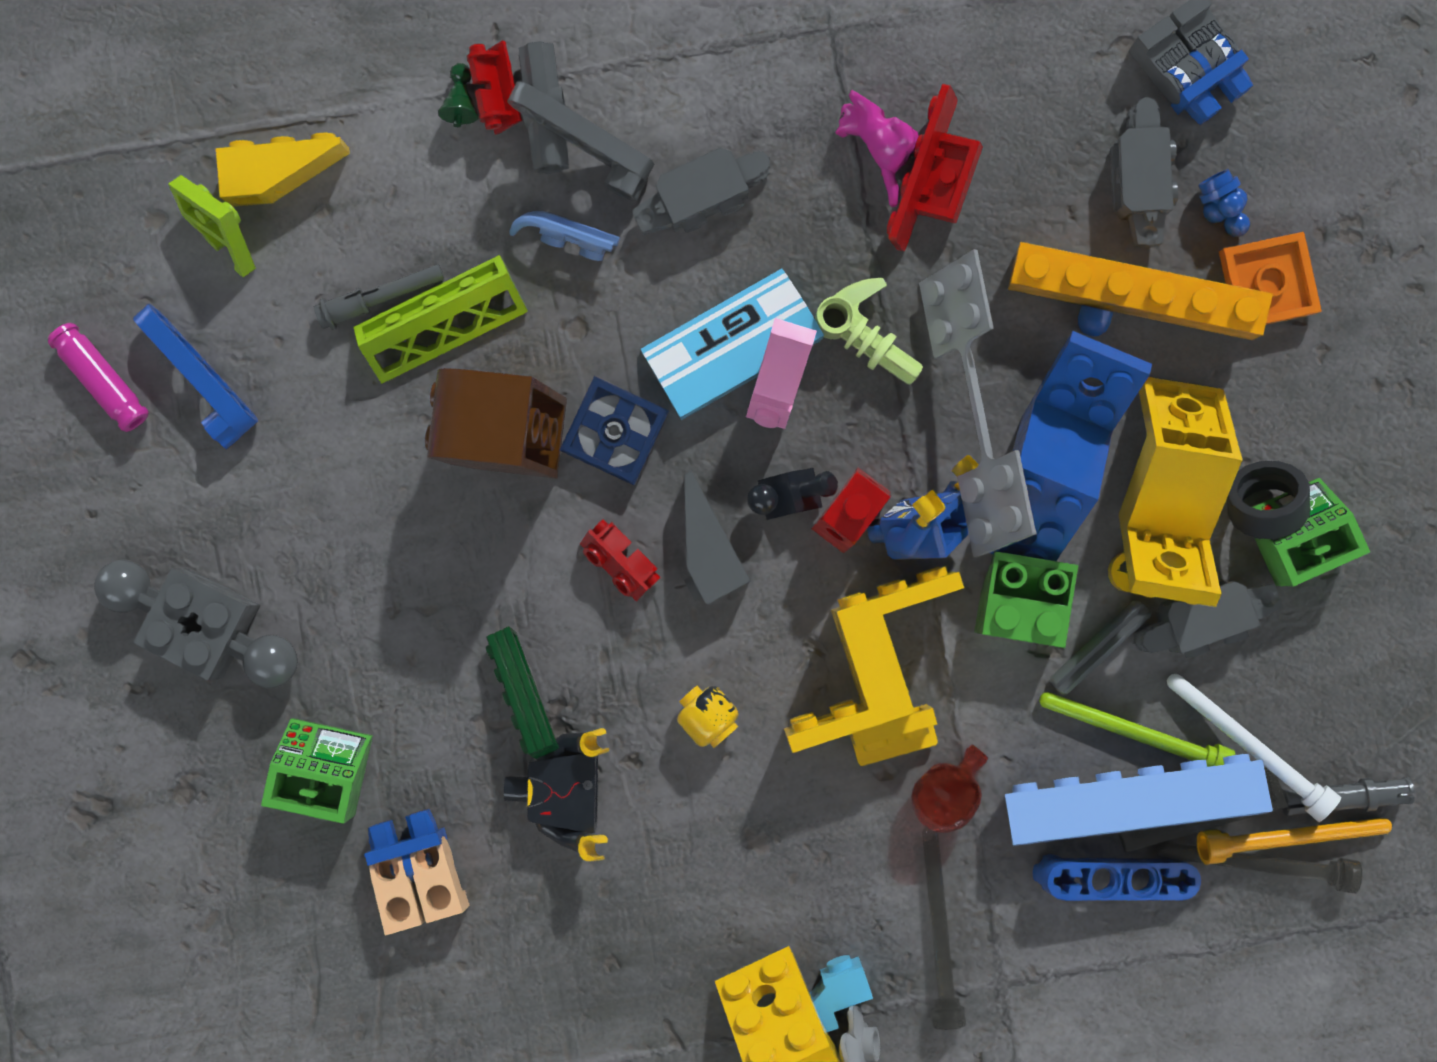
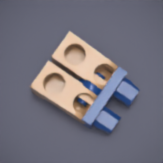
M430 809L405 817L410 838L398 841L393 820L368 827L371 850L364 855L367 866L370 869L385 936L420 926L425 921L430 923L463 913L470 906L466 892L461 888L454 866L445 827L437 828Z

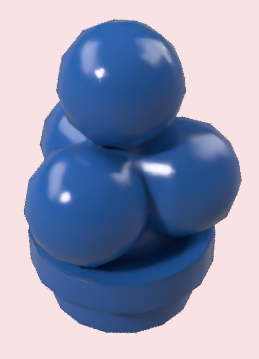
M1226 169L1207 178L1198 185L1201 191L1199 198L1202 204H1205L1203 215L1207 221L1218 223L1225 220V231L1232 237H1240L1250 227L1249 218L1242 213L1247 204V194L1243 189L1238 188L1241 184L1238 177H1233L1230 170Z

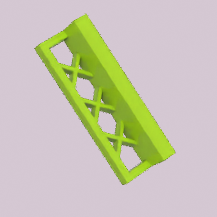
M498 255L353 328L359 349L381 384L527 313L528 310L511 279L504 261ZM508 290L515 303L501 311L488 308L491 298ZM463 311L476 314L473 324L464 329L451 326L454 316ZM424 330L439 332L436 343L428 347L416 345L414 341L417 334ZM388 348L402 351L399 361L385 368L382 367L376 357V354Z

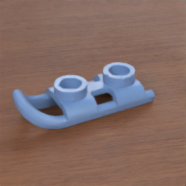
M532 211L521 215L514 220L509 231L510 235L514 236L523 227H539V233L542 234L540 240L543 243L559 248L564 247L565 241L577 244L580 247L579 254L595 261H602L604 253L606 251L611 252L613 245L618 246L620 240L619 236L545 211Z

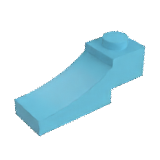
M844 955L828 961L827 967L820 969L822 979L810 992L819 1018L827 1032L839 1028L834 1012L873 999L859 956L851 959L849 955Z

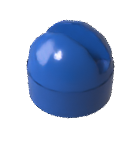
M1081 305L1078 315V326L1088 336H1100L1109 328L1113 312Z

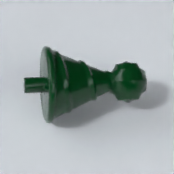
M457 63L451 67L450 78L454 81L455 85L450 89V93L443 101V105L438 109V116L442 120L452 123L456 128L478 120V113L473 106L472 98L466 85L471 80V71L468 65L464 63Z

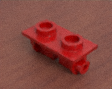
M503 40L486 50L484 44L471 45L469 47L470 53L466 56L473 83L484 84L485 89L475 91L480 122L485 123L486 129H494L495 135L522 121L521 113L507 102L515 84L506 41Z
M602 519L592 530L590 529L580 542V545L584 548V555L593 565L602 567L613 578L612 582L618 591L627 597L631 596L637 602L661 578L656 573L658 568L639 549L627 558L622 552L632 542L613 522L608 524Z

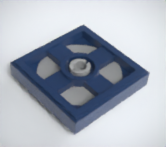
M594 376L559 451L635 486L665 423L669 410Z

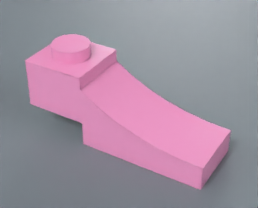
M775 318L747 411V418L754 419L757 424L766 428H786L815 339L816 330Z

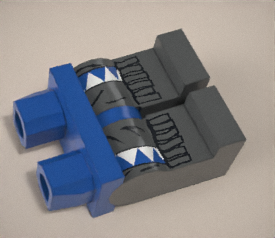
M1189 0L1173 11L1170 16H1166L1138 36L1128 51L1165 98L1172 103L1171 107L1176 114L1179 115L1186 110L1199 125L1212 118L1222 108L1210 93L1219 86L1232 103L1248 92L1253 86L1248 74L1243 69L1249 58L1242 49L1239 51L1234 39L1223 30L1209 8L1212 4L1209 0Z

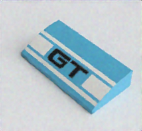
M783 269L776 271L641 348L644 357L680 420L685 419L758 377L775 318L816 330L813 345L823 339V332Z

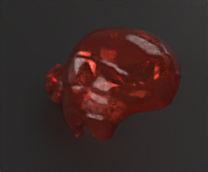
M972 744L966 749L963 762H960L958 766L949 763L935 764L915 782L911 794V804L918 820L925 827L939 833H951L963 828L971 821L980 806L982 797L981 788L974 776L986 764L988 756Z

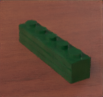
M508 626L503 630L488 635L486 638L489 645L486 646V651L490 659L495 660L497 668L494 669V673L498 682L504 685L505 691L502 692L507 706H511L514 715L511 716V721L515 729L520 730L522 739L519 742L523 752L537 759L559 749L517 632Z

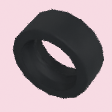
M1259 461L1246 465L1237 472L1228 494V516L1234 527L1251 537L1278 539L1291 535L1303 527L1310 516V483L1302 471L1291 464L1281 461ZM1261 490H1280L1294 497V500L1286 506L1274 510H1259L1249 507L1243 502L1246 497Z

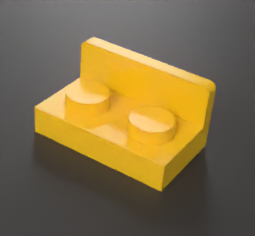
M927 704L914 707V714L850 734L858 764L865 766L937 745L938 740L934 725H937V720L933 708Z

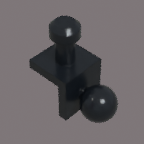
M814 468L786 472L758 480V485L754 486L748 493L747 503L754 513L765 515L766 520L823 507L820 496L829 497L837 492L838 481L834 474L829 471L815 476Z

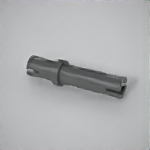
M1408 777L1383 781L1361 778L1358 783L1329 786L1341 796L1340 802L1333 811L1363 808V810L1369 812L1376 811L1378 806L1413 804L1415 801L1413 795H1407V793H1415L1413 783ZM1292 789L1281 790L1280 796L1286 798V800H1281L1282 810L1286 816L1307 813L1305 811L1306 806L1301 802L1302 797Z

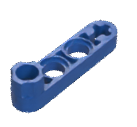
M147 304L133 317V320L215 409L201 422L204 429L214 440L228 449L258 422L255 414L158 309L151 304Z
M1048 854L1043 855L1042 860L1034 865L1032 871L1033 880L1038 882L1044 891L1057 899L1065 901L1187 900L1197 894L1201 885V876L1197 868L1179 859L1061 858L1058 855ZM1102 868L1107 869L1110 873L1109 884L1102 890H1095L1092 886L1094 873ZM1145 868L1149 873L1148 884L1141 890H1134L1131 883L1132 875L1138 869ZM1180 872L1186 875V880L1179 882L1178 886L1168 881H1162L1161 876L1176 878L1179 877ZM1054 877H1060L1056 883L1053 882ZM1075 877H1079L1080 884L1074 881Z

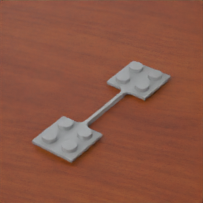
M973 249L921 281L919 285L934 359H939L956 349L962 356L981 450V461L977 468L957 478L973 557H979L1036 535L1019 450L1010 452L997 459L993 458L970 345L974 339L994 329L978 250Z

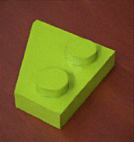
M182 175L168 183L182 216L204 236L206 241L216 251H219L224 246L228 248L234 263V270L244 278L256 269L238 225L241 222L240 216L230 203L226 201L221 203L212 196L202 184L195 185Z

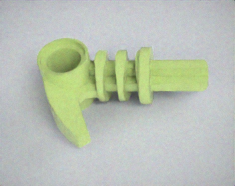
M871 278L853 283L843 288L834 296L825 299L820 304L815 320L825 338H842L845 340V349L848 350L853 346L858 349L856 354L858 358L862 354L870 358L867 367L872 370L879 364L906 384L911 385L922 371V364L892 344L897 337L893 333L883 338L878 334L879 326H875L873 330L866 326L869 319L861 315L858 310L861 302L887 286L883 278ZM828 309H838L845 316V324L838 328L830 327L825 323L823 313Z

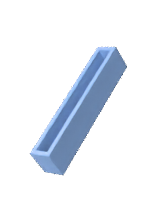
M1249 754L1223 757L1224 765L1207 767L1206 760H1196L1180 763L1181 771L1164 773L1163 765L1139 768V776L1122 778L1121 771L1096 774L1097 782L1080 784L1079 777H1069L1053 780L1054 788L1038 790L1036 782L1013 785V793L1005 794L1012 845L1043 843L1272 812L1263 760L1250 761Z

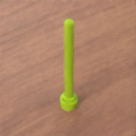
M1050 692L1043 693L1039 698L1040 705L1046 709L1191 761L1206 760L1207 767L1224 765L1223 757L1235 755V750L1226 746L1215 744L1214 747L1207 745L1204 748Z

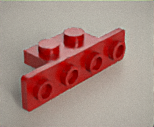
M942 84L938 96H933L928 108L929 122L925 134H920L914 148L915 162L911 173H906L903 178L900 190L902 199L897 211L892 212L887 224L888 239L896 250H906L918 215L954 224L957 223L983 146L980 141L947 134L958 102L951 85Z

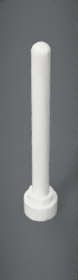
M1172 674L1168 677L1167 685L1170 689L1256 760H1263V765L1299 794L1302 797L1301 802L1306 806L1305 811L1314 819L1321 822L1336 808L1341 800V796L1329 786L1322 787L1318 783L1314 785L1182 676Z

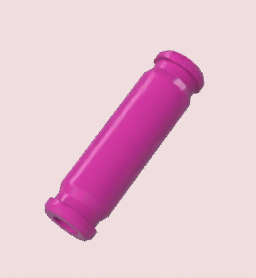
M65 323L49 335L48 344L50 347L57 350L60 359L109 417L118 422V427L121 431H131L147 419L148 409L140 405L137 396L89 339L79 333V328L76 324Z

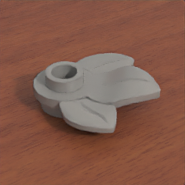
M850 1006L847 1012L848 1032L842 1035L839 1044L841 1062H877L880 1057L877 1027H868L867 1023H864L862 1011L858 1006Z

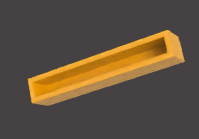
M1020 242L1017 248L1008 290L1248 340H1254L1263 336L1273 293Z

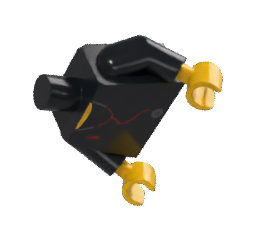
M604 728L586 733L560 735L556 738L559 749L537 759L532 758L529 761L528 777L506 776L504 780V801L528 802V821L536 823L538 831L554 842L578 852L585 861L604 860V856L596 853L595 844L608 842V838L605 835L588 834L595 833L597 828L598 756L609 752V748L602 749L597 744V736L607 734Z

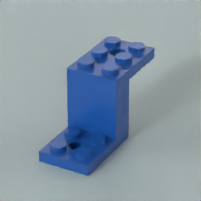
M1075 331L1071 332L1022 415L1013 451L1019 450L1036 535L995 550L996 552L1057 561L1099 499L1112 432L1150 376L1151 363ZM1093 377L1099 379L1103 385L1089 386L1083 380Z

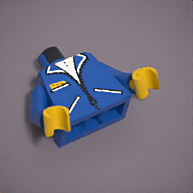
M966 455L951 471L958 477L977 468L979 464L970 455ZM951 481L943 493L936 494L934 490H931L925 496L904 499L898 502L882 518L874 519L869 525L867 531L870 541L874 544L885 543L887 554L892 559L946 558L969 535L958 481Z

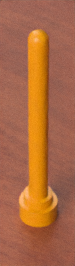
M1375 818L1229 836L1228 833H1222L1218 829L1200 831L1197 835V849L1200 859L1205 865L1224 863L1226 858H1231L1233 853L1388 834L1392 830V823L1387 818Z

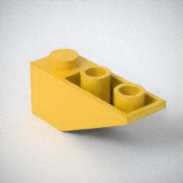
M315 133L311 135L310 140L295 141L293 137L279 136L271 138L270 143L254 144V142L248 140L232 141L229 143V147L216 148L220 198L230 203L233 207L274 203L349 155V147L340 137H336L333 133Z

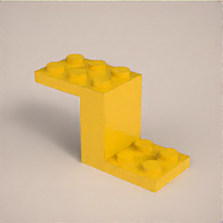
M1148 377L1139 391L1147 437L1119 512L1130 593L1140 594L1149 598L1158 597L1182 601L1192 605L1200 604L1216 607L1221 597V589L1210 538L1242 463V456L1224 389Z
M945 566L935 567L917 573L918 581L908 585L905 580L899 579L877 586L879 594L866 598L865 593L859 592L838 599L840 607L831 609L861 703L856 704L853 702V699L829 706L831 711L829 714L816 718L814 713L810 712L790 719L792 726L784 728L792 753L915 713L883 615L963 589L964 585L959 572H947Z
M790 946L715 981L742 1062H841L840 1055L819 1018ZM776 994L774 1001L766 1007L757 1006L759 1000L764 995Z

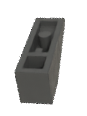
M691 471L684 475L687 569L691 575L684 579L694 600L697 601L703 598L706 605L751 581Z

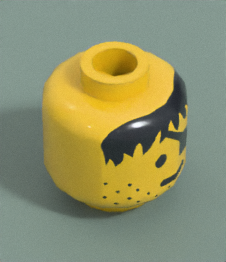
M696 686L679 701L684 708L678 714L677 722L700 747L710 744L715 748L739 727L735 723L738 718L737 708L717 686H710L704 691Z

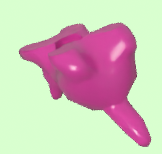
M851 90L849 99L853 104L848 103L842 106L839 127L835 134L842 138L854 135L863 139L872 157L881 169L889 204L892 208L896 207L899 203L900 190L895 173L906 164L910 155L914 153L915 144L919 137L918 132L897 117L885 118L884 110L859 93Z

